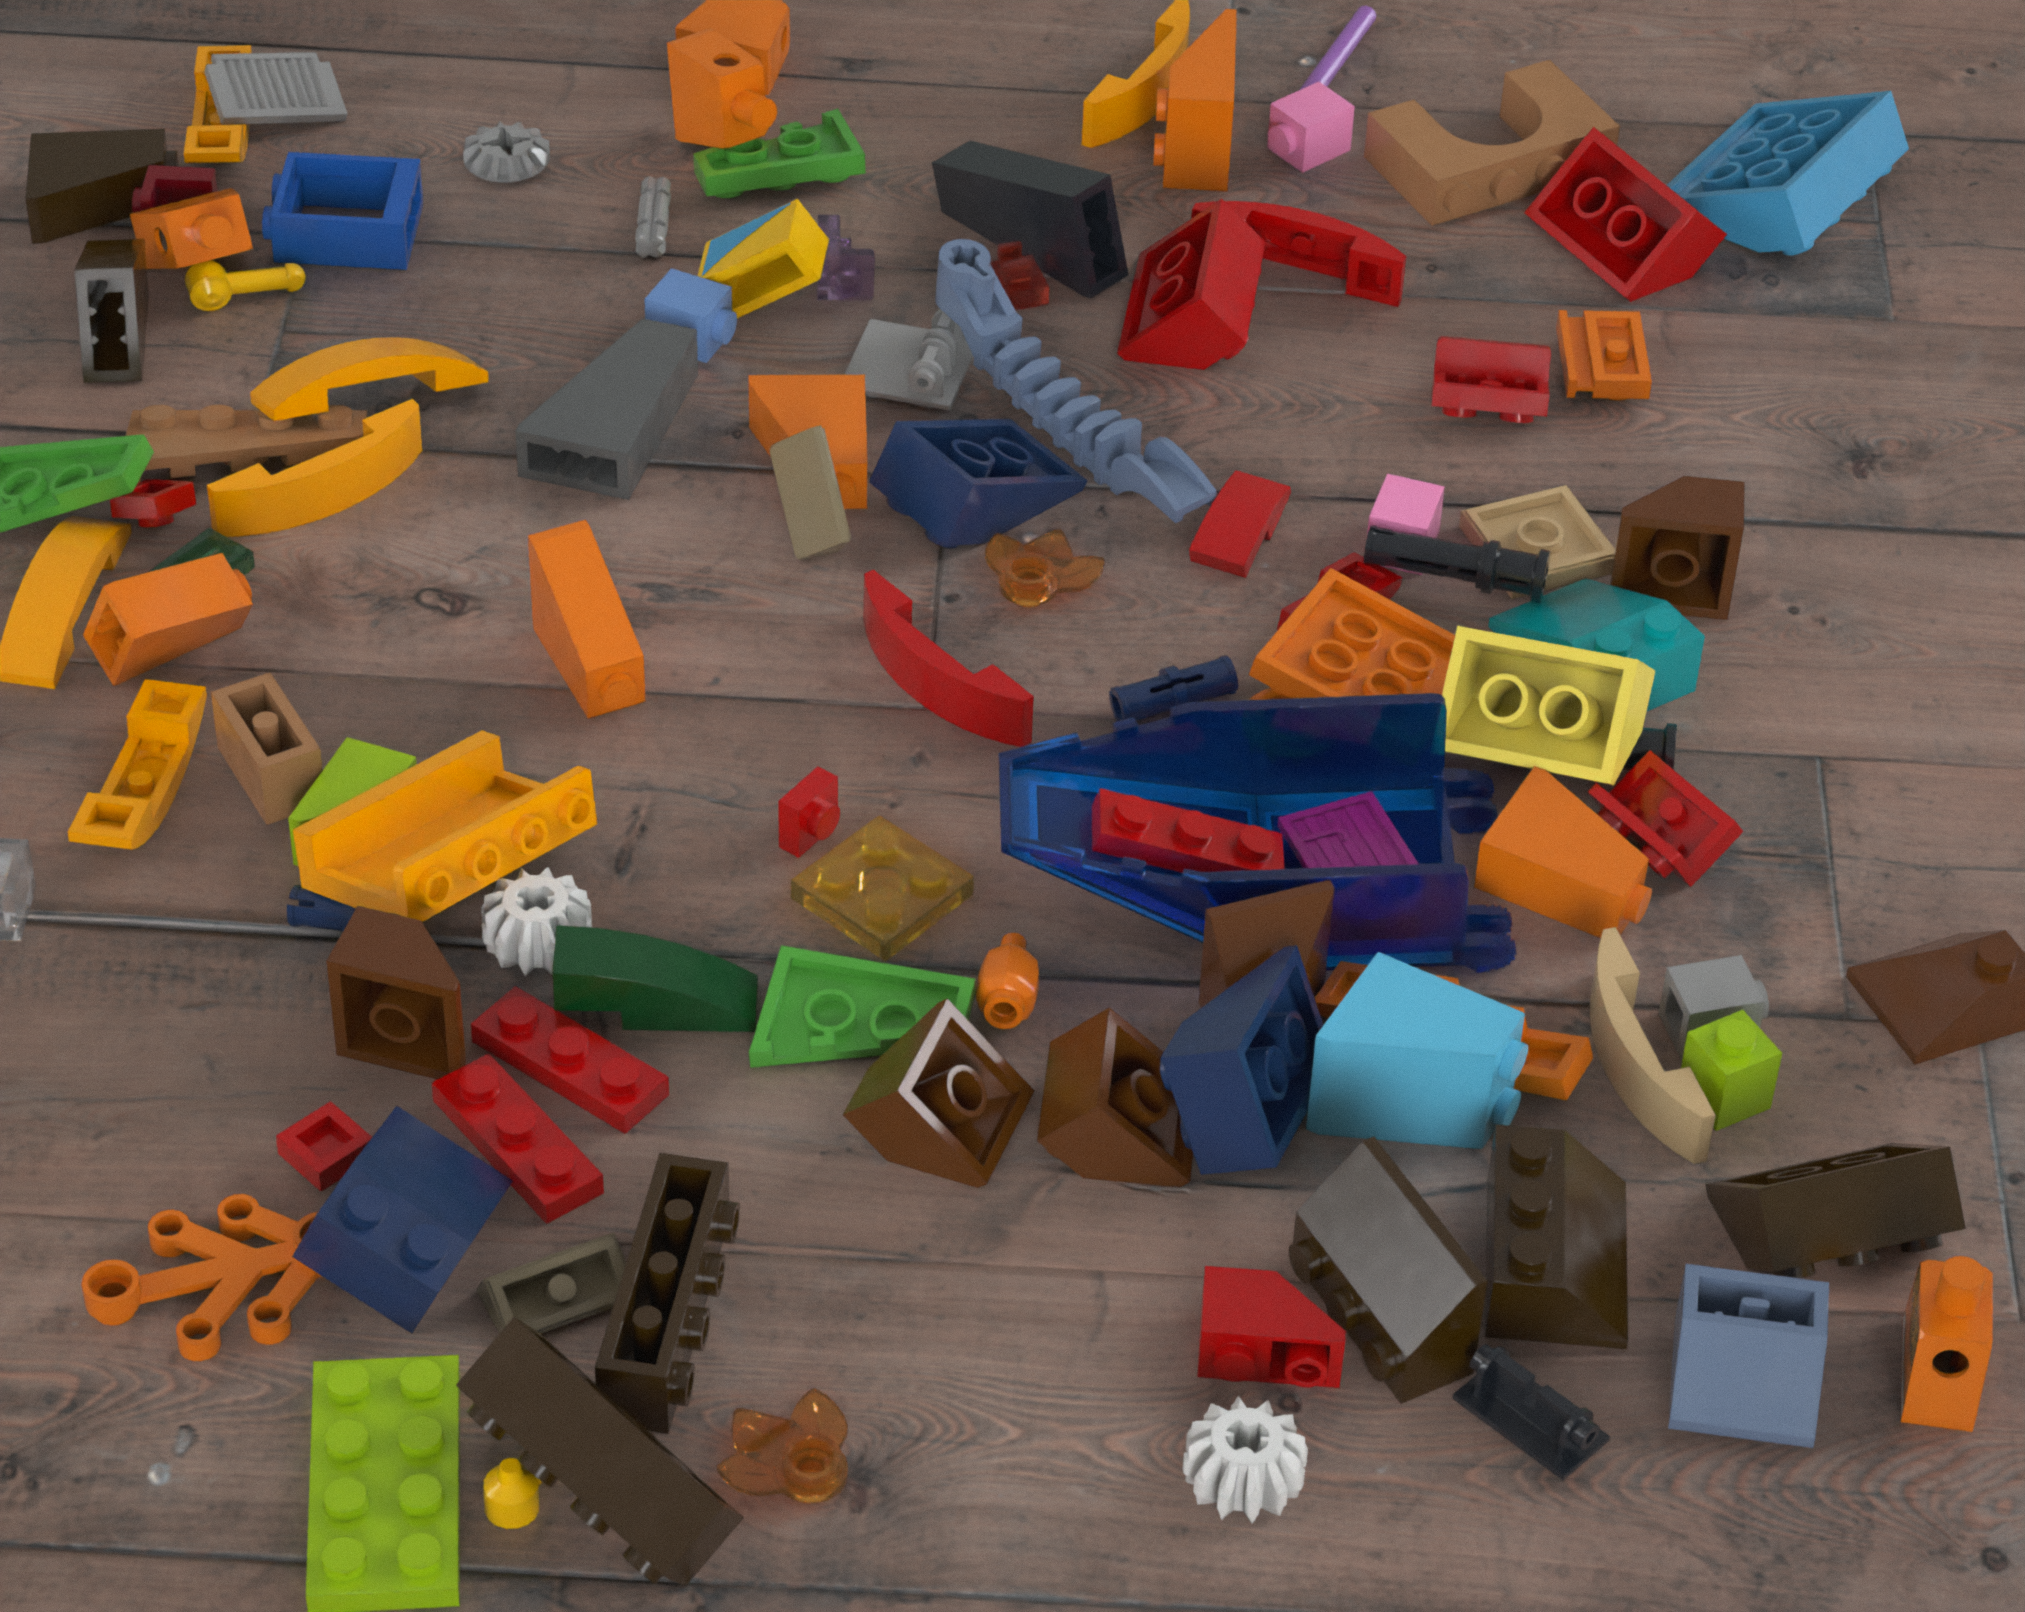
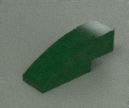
M556 926L552 969L554 1011H618L622 1014V1030L755 1032L758 975L717 956L686 945L647 935L604 928Z

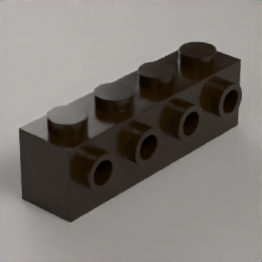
M659 1153L596 1361L595 1383L643 1427L651 1432L669 1434L677 1405L687 1407L690 1403L695 1377L694 1363H689L692 1350L704 1351L710 1326V1309L705 1308L708 1296L719 1297L725 1273V1255L720 1254L723 1243L734 1244L739 1225L740 1203L729 1201V1162Z
M515 1317L456 1384L474 1402L467 1410V1414L486 1432L499 1441L506 1433L512 1436L525 1448L518 1461L550 1488L560 1480L577 1496L569 1506L572 1511L601 1535H604L610 1527L629 1544L628 1548L622 1553V1556L643 1576L655 1584L664 1576L683 1586H687L744 1519L736 1509L544 1336Z

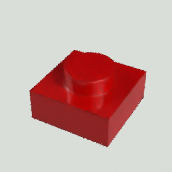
M146 479L138 482L132 493L109 499L112 518L137 519L138 526L146 528L170 524L174 522L173 514L197 505L193 481Z
M817 766L778 801L779 848L800 858L817 841L825 840L833 833L840 819L838 776Z
M330 1101L277 1134L276 1142L278 1155L322 1192L342 1179L372 1136Z

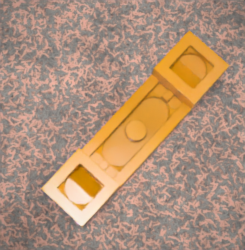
M1175 0L1155 22L1154 51L1127 80L1107 74L1083 101L1081 145L1093 148L1106 144L1136 130L1156 115L1157 89H1168L1170 66L1188 48L1190 6L1188 0Z
M251 45L197 47L194 70L196 85L192 126H187L184 146V162L186 164L242 163L244 161L248 147L250 124L221 125L204 70L206 64H212V54L252 53Z
M399 337L370 338L337 344L304 356L265 379L250 392L252 405L273 421L328 412V389L412 374L435 392L488 383V371L464 354L433 342Z
M411 399L362 420L364 437L276 474L270 475L258 463L208 484L207 492L213 533L217 537H241L286 530L339 513L376 494L404 473L422 452L419 404L414 399Z
M71 516L61 521L49 533L37 550L23 577L7 619L0 643L1 682L50 689L56 688L75 649L72 629L102 569L114 570L132 533L131 523Z
M144 680L126 716L128 738L100 793L87 792L68 830L69 842L133 850L146 843L155 833L174 801L190 761L207 698L205 686Z

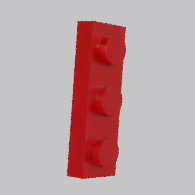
M1102 788L1099 789L1091 806L1092 851L1267 894L1278 892L1285 879L1282 833Z
M514 986L471 1023L473 1043L624 1134L630 1131L669 1096V1077L559 1011H554V1008L517 986Z
M489 1053L432 1082L433 1102L496 1170L513 1180L511 1186L546 1224L604 1194L603 1174Z

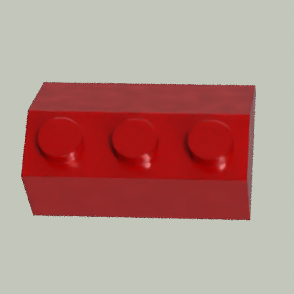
M1595 127L1589 131L1524 212L1630 302L1692 278L1727 235Z
M1222 198L1139 253L1117 354L1124 361L1205 370L1222 358L1225 360L1233 358L1245 347L1249 338L1248 331L1252 310L1255 306L1254 300L1258 279L1262 271L1261 264L1266 242Z

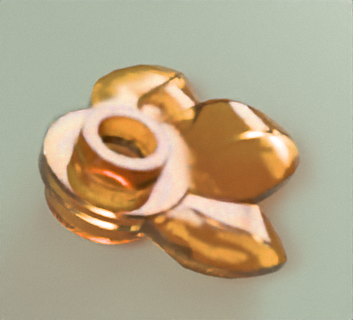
M1061 529L1048 532L1024 545L1009 536L996 533L985 548L986 563L999 576L1000 593L1008 601L1022 607L1029 608L1045 604L1059 593L1083 591L1095 584L1104 571L1105 559L1102 557L1084 555L1073 557L1070 544Z
M816 1388L809 1390L799 1400L791 1414L790 1420L754 1410L736 1408L732 1420V1442L737 1453L717 1464L716 1471L729 1486L748 1495L767 1496L783 1493L790 1499L802 1503H820L832 1499L843 1490L848 1479V1463L844 1453L841 1451L848 1434V1424L845 1415L833 1400Z

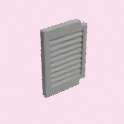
M316 52L212 54V64H206L204 73L221 125L346 121L348 113L330 62H319Z

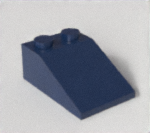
M982 419L896 421L869 483L887 497L886 502L892 509L910 516L925 528V535L929 540L945 548H956L958 545L985 544L1083 491L1088 480L1013 420Z
M1297 945L1282 948L1184 1020L1160 1057L1162 1082L1165 1088L1173 1093L1181 1116L1180 1130L1183 1142L1188 1149L1193 1150L1201 1175L1277 1168L1308 1111L1315 1040L1317 1033L1323 1027V1022Z
M396 1106L351 1164L316 1214L292 1257L408 1332L413 1333L513 1180Z

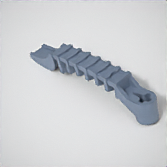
M956 239L947 242L941 247L935 291L937 306L960 326L973 354V365L978 370L985 369L993 378L992 385L998 390L1004 389L1012 397V405L1016 409L1023 408L1033 418L1032 425L1037 429L1043 428L1053 437V445L1058 449L1064 447L1073 455V463L1078 467L1085 466L1094 474V481L1097 484H1107L1115 495L1125 491L1139 493L1150 500L1175 523L1183 520V515L1205 504L1208 506L1212 505L1217 496L1216 489L1200 468L1179 446L1170 439L1160 436L1147 443L1144 456H1142V422L1137 418L1121 420L1122 414L1116 409L1100 411L1101 400L1095 395L1080 397L1081 382L1076 377L1059 379L1060 360L1055 356L1040 358L1041 340L1036 336L1021 338L1023 318L1015 311L991 267V255L985 246L969 239Z

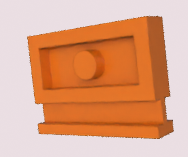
M1558 310L1556 331L1566 398H1575L1576 391H1591L1592 398L1615 401L1649 399L1652 379L1640 311L1584 310L1583 317H1568L1567 310Z

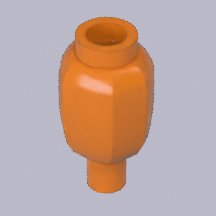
M1018 933L1004 935L1000 946L988 951L980 967L975 996L978 1008L984 1014L987 1022L999 1029H1011L1019 1025L1021 1021L1027 1020L1035 1008L1038 995V961L1026 950V939Z

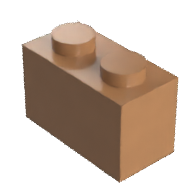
M270 672L211 691L217 746L266 825L289 818L323 771L320 747Z

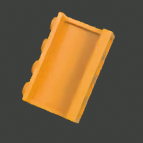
M481 730L293 829L301 887L357 908V906L366 907L387 913H395L423 922L597 825L591 771L588 768L576 766L545 784L504 771L500 736Z

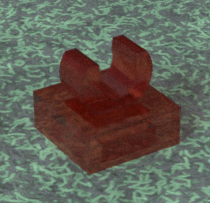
M1020 240L999 244L997 248L998 260L991 261L990 265L1014 309L1021 310L1049 305V285L1033 255L1022 256V243Z

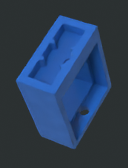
M288 152L282 174L275 173L273 176V206H265L262 216L263 238L272 240L274 262L407 270L423 208L420 159ZM304 206L384 210L383 218L302 214Z

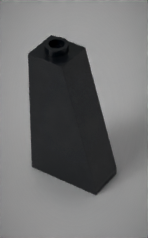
M968 141L932 162L942 213L1078 294L1093 298L1129 275L1110 174L974 141Z

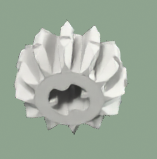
M549 867L540 875H529L521 868L515 881L500 878L497 880L493 893L484 895V904L481 908L482 940L486 944L487 952L495 954L501 968H509L519 964L525 977L534 968H544L552 975L557 925L592 927L591 903L587 898V891L578 889L572 875H565L554 879Z
M1238 1395L1231 1406V1410L1228 1411L1220 1406L1210 1404L1207 1413L1204 1414L1203 1421H1192L1191 1429H1189L1186 1438L1187 1452L1184 1453L1183 1473L1186 1475V1482L1194 1485L1193 1493L1196 1495L1197 1505L1217 1502V1510L1221 1520L1234 1510L1243 1511L1251 1524L1259 1515L1261 1508L1280 1516L1284 1506L1287 1505V1498L1298 1497L1299 1491L1304 1485L1305 1469L1303 1467L1307 1463L1308 1448L1305 1444V1437L1296 1434L1297 1427L1294 1424L1293 1414L1273 1417V1410L1269 1399L1257 1409L1247 1408Z

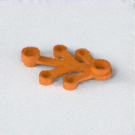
M234 1194L223 1199L217 1208L221 1234L190 1222L188 1216L181 1211L164 1210L158 1212L149 1220L147 1226L152 1251L159 1256L167 1258L177 1257L188 1252L205 1260L140 1276L136 1268L126 1261L115 1259L101 1261L91 1266L82 1278L81 1285L85 1308L92 1317L105 1325H120L129 1321L141 1304L214 1288L194 1313L184 1316L176 1326L180 1354L191 1361H205L219 1352L221 1348L220 1328L261 1277L285 1271L270 1294L254 1300L247 1309L248 1328L252 1339L266 1345L279 1343L291 1333L292 1322L290 1312L317 1278L323 1277L292 1257L318 1212L310 1213L296 1221L259 1206L257 1200L250 1195ZM238 1215L248 1216L241 1220L231 1219ZM169 1231L178 1232L177 1234L171 1236L162 1235L163 1233ZM259 1235L276 1244L255 1249L238 1241H246ZM268 1317L278 1318L270 1323L260 1322ZM196 1334L207 1335L202 1339H190L191 1336Z

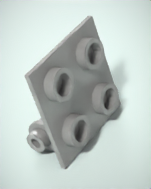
M941 309L935 312L932 318L931 329L870 319L844 375H865L866 397L912 403L925 408L951 410L973 359V354L960 326Z

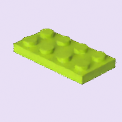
M459 1355L313 1362L306 1602L308 1612H362L460 1606V1389L456 1386L460 1380Z

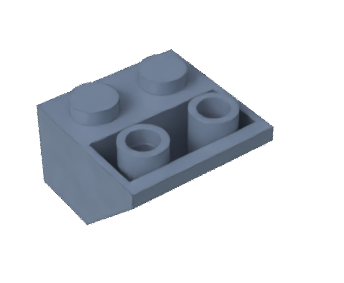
M1685 1264L1674 1321L1668 1429L1813 1448L1828 1338L1829 1282Z

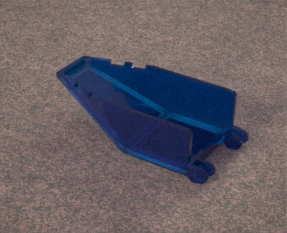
M1440 694L1189 702L1170 707L1169 718L1138 725L1133 717L1114 722L1113 732L1081 741L1076 732L999 753L1002 853L1203 943L1206 909L1330 880L1335 891L1326 971L1334 970L1340 961L1368 965L1377 952H1380L1413 967L1465 965L1473 971L1481 973L1489 972L1491 969H1504L1506 965H1511V961L1515 960V955H1517L1515 940L1511 939V935L1507 936V933L1511 932V927H1513L1511 912H1507V908H1502L1501 905L1494 906L1492 904L1489 907L1486 904L1468 905V871L1464 865L1455 863L1451 828L1459 834H1469L1473 831L1478 833L1480 831L1486 832L1495 822L1498 814L1496 804L1493 805L1492 800L1489 801L1490 798H1493V793H1495L1492 778H1489V774H1484L1483 771L1478 772L1476 769L1469 771L1468 769L1444 768L1447 709L1445 698ZM1102 788L1126 795H1135L1146 800L1182 809L1199 811L1207 815L1247 825L1260 826L1264 829L1281 833L1278 828V817L1372 791L1418 864L1303 868L1283 836L1285 869L1200 872L1184 869L1183 873L1148 865L1143 860L1127 857L1120 858L1092 851L1091 806L1099 789Z

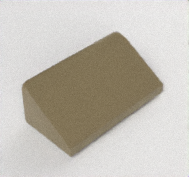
M820 425L776 442L770 447L769 451L794 554L799 560L838 553L851 539L825 429H822Z
M615 1232L484 1278L478 1285L477 1291L499 1334L515 1317L542 1335L611 1310L626 1261Z

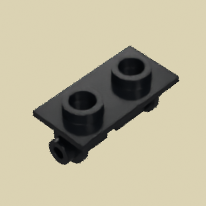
M1485 1344L1475 1352L1470 1361V1368L1477 1372V1374L1457 1390L1452 1397L1453 1400L1563 1481L1610 1440V1436L1593 1422L1592 1411L1586 1407H1577L1546 1384L1542 1387L1536 1383V1376L1510 1358L1509 1351L1502 1346L1493 1349Z

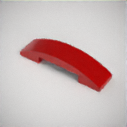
M1217 201L1195 203L1192 208L1191 218ZM1225 201L1266 242L1263 259L1347 280L1345 294L1399 307L1402 301L1406 255L1388 242L1350 223L1316 212L1270 203Z
M875 570L865 573L863 621L866 635L878 661L892 679L928 710L964 730L987 739L1022 748L1032 743L1034 696L994 664L975 674L970 672L912 625V600Z

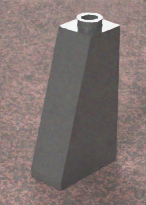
M642 318L518 425L515 430L518 477L629 500L698 376L697 329Z

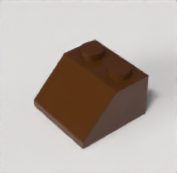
M1682 476L1624 506L1621 510L1610 585L1666 600L1683 616L1728 620L1744 531L1745 482Z
M357 906L326 960L336 1055L437 1080L465 1066L466 1055L460 981L422 921L395 913Z
M1110 1007L1050 1041L1037 1142L1044 1146L1049 1154L1060 1159L1084 1179L1182 1187L1191 1181L1193 1150L1188 1149L1183 1142L1180 1130L1181 1116L1172 1091H1168L1162 1082L1160 1057L1163 1051Z

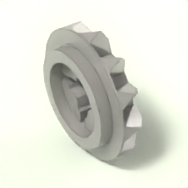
M499 121L497 126L493 128L481 126L478 127L476 135L465 138L464 164L472 174L485 180L501 183L525 180L543 171L550 160L549 140L542 138L540 129H524L521 122H517L512 126H505ZM510 149L511 155H507L506 151L503 150Z

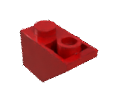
M1205 1266L1200 1316L1198 1378L1223 1379L1229 1382L1252 1381L1291 1384L1299 1387L1340 1388L1346 1331L1277 1271Z

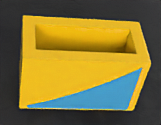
M795 199L706 242L697 276L731 286L732 311L736 313L737 318H740L820 280L829 238L801 202Z

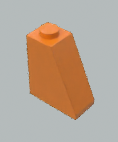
M748 375L749 428L770 456V447L776 442L821 425L822 429H825L844 509H867L865 375Z
M586 519L528 535L533 630L587 718L646 702L644 655Z
M223 553L113 581L102 587L83 636L114 687L242 628L253 606L251 588L241 571L238 569L232 570Z
M1536 766L1533 767L1480 841L1474 888L1598 938H1601L1603 929L1616 927L1621 935L1629 922L1638 924L1648 908L1652 895V889L1644 886L1649 858L1549 772Z

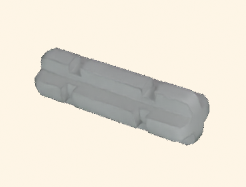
M648 176L641 182L640 193L642 196L639 199L635 251L642 258L651 255L657 259L665 253V238L667 237L670 211L668 207L671 201V183L664 176L658 179Z

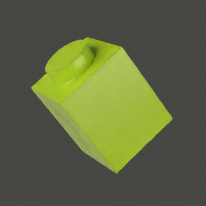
M1744 1010L1687 1032L1681 1068L1690 1067L1716 1115L1713 1126L1715 1131L1771 1109L1782 1052Z

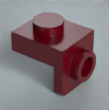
M148 165L143 186L134 188L132 213L217 192L215 168Z

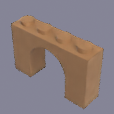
M1549 59L1505 72L1499 117L1523 140L1505 145H1484L1460 139L1446 131L1413 99L1368 113L1364 158L1433 226L1540 193L1593 127L1617 145L1620 125Z

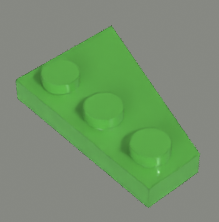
M839 109L822 113V123L803 129L802 124L798 121L780 126V135L777 138L767 141L757 138L731 148L721 149L712 147L693 153L694 173L705 195L719 198H733L741 195L744 191L762 188L778 191L788 190L796 186L797 183L818 180L827 183H837L848 179L852 175L866 174L865 153Z
M145 435L0 447V533L132 493L154 454Z
M781 945L749 1050L750 1068L883 1055L938 1002L947 998L969 1021L975 999L976 980L969 977Z

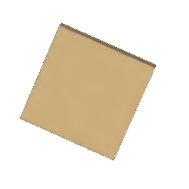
M1567 485L1461 511L1459 527L1472 545L1483 546L1484 542L1495 540L1500 541L1502 548L1533 554H1538L1541 549L1550 550V564L1544 591L1570 585L1585 578L1594 579L1612 574L1615 555L1614 547ZM1506 591L1511 599L1526 596L1525 594Z

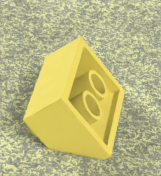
M1457 626L1430 748L1533 769L1536 766L1553 774L1614 785L1642 733L1655 670L1638 659Z

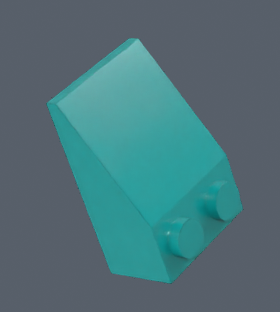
M1585 578L1544 595L1541 603L1529 601L1489 618L1488 627L1494 633L1642 661L1655 670L1647 711L1696 690L1705 635L1666 600Z

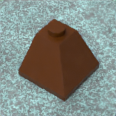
M1325 880L1206 909L1198 999L1200 1007L1205 1006L1282 948L1294 945L1298 947L1315 998L1325 982L1335 891L1331 881Z
M2006 930L1959 933L1854 965L1847 969L1846 978L1914 1065L2025 1030V953Z
M947 998L938 1002L867 1069L843 1116L887 1161L979 1188L987 1185L1035 1090Z

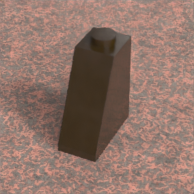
M165 128L31 133L25 199L32 244L46 243L129 218V214H132L134 188L143 186L148 165L179 166L177 150H167Z
M145 239L88 240L74 269L83 383L142 381L149 296Z

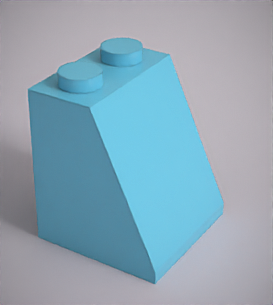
M1377 952L1316 1035L1306 1129L1318 1135L1363 1139L1374 1136L1376 1140L1482 1149L1495 1131V1124L1510 1125L1520 1104L1521 1091L1514 1089V1084L1528 1054V1044L1521 1042L1525 1013Z

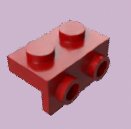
M1440 336L1436 344L1431 391L1432 406L1442 407V413L1445 415L1460 418L1475 417L1477 410L1500 412L1499 418L1501 420L1514 423H1531L1534 421V416L1547 417L1550 396L1548 379L1551 349L1545 345Z
M1650 750L1609 793L1598 783H1595L1587 791L1601 809L1597 815L1625 839L1631 836L1642 846L1639 851L1649 858L1648 866L1655 873L1666 879L1673 872L1690 887L1743 833V830L1734 819Z

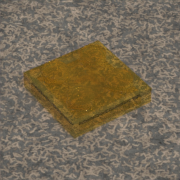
M880 815L791 879V899L884 961L890 959L970 898L974 892L973 875Z

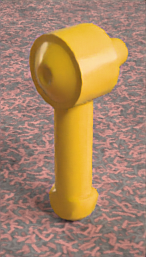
M206 261L194 264L185 275V283L191 302L202 311H214L222 308L229 302L231 295L281 289L294 292L299 290L306 280L304 269L296 263H286L284 267L226 273L225 268L215 261Z
M516 1458L504 1459L500 1465L490 1470L484 1479V1513L491 1523L504 1529H518L527 1526L535 1520L539 1513V1486L543 1482L529 1472Z

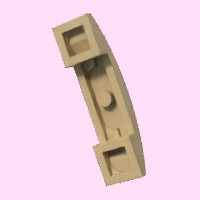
M1616 927L1603 929L1591 990L1590 1024L1593 1041L1604 1071L1628 1109L1657 1139L1693 1164L1707 1162L1716 1115L1690 1067L1664 1072L1633 1013L1640 972Z

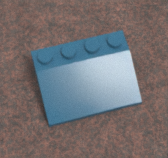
M1891 91L1756 103L1672 179L1667 186L1727 234L1724 239L1756 252L1782 251L1784 255L1791 256L1812 248L1814 240L1828 227L1836 224L1841 219L1840 215L1851 204L1862 199L1867 193L1866 190L1878 178L1888 174L1892 170V165L1909 147Z

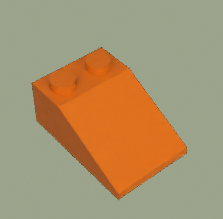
M1225 9L1170 66L1168 89H1157L1156 121L1166 122V134L1155 133L1153 166H1164L1163 188L1228 192L1234 111L1237 9Z

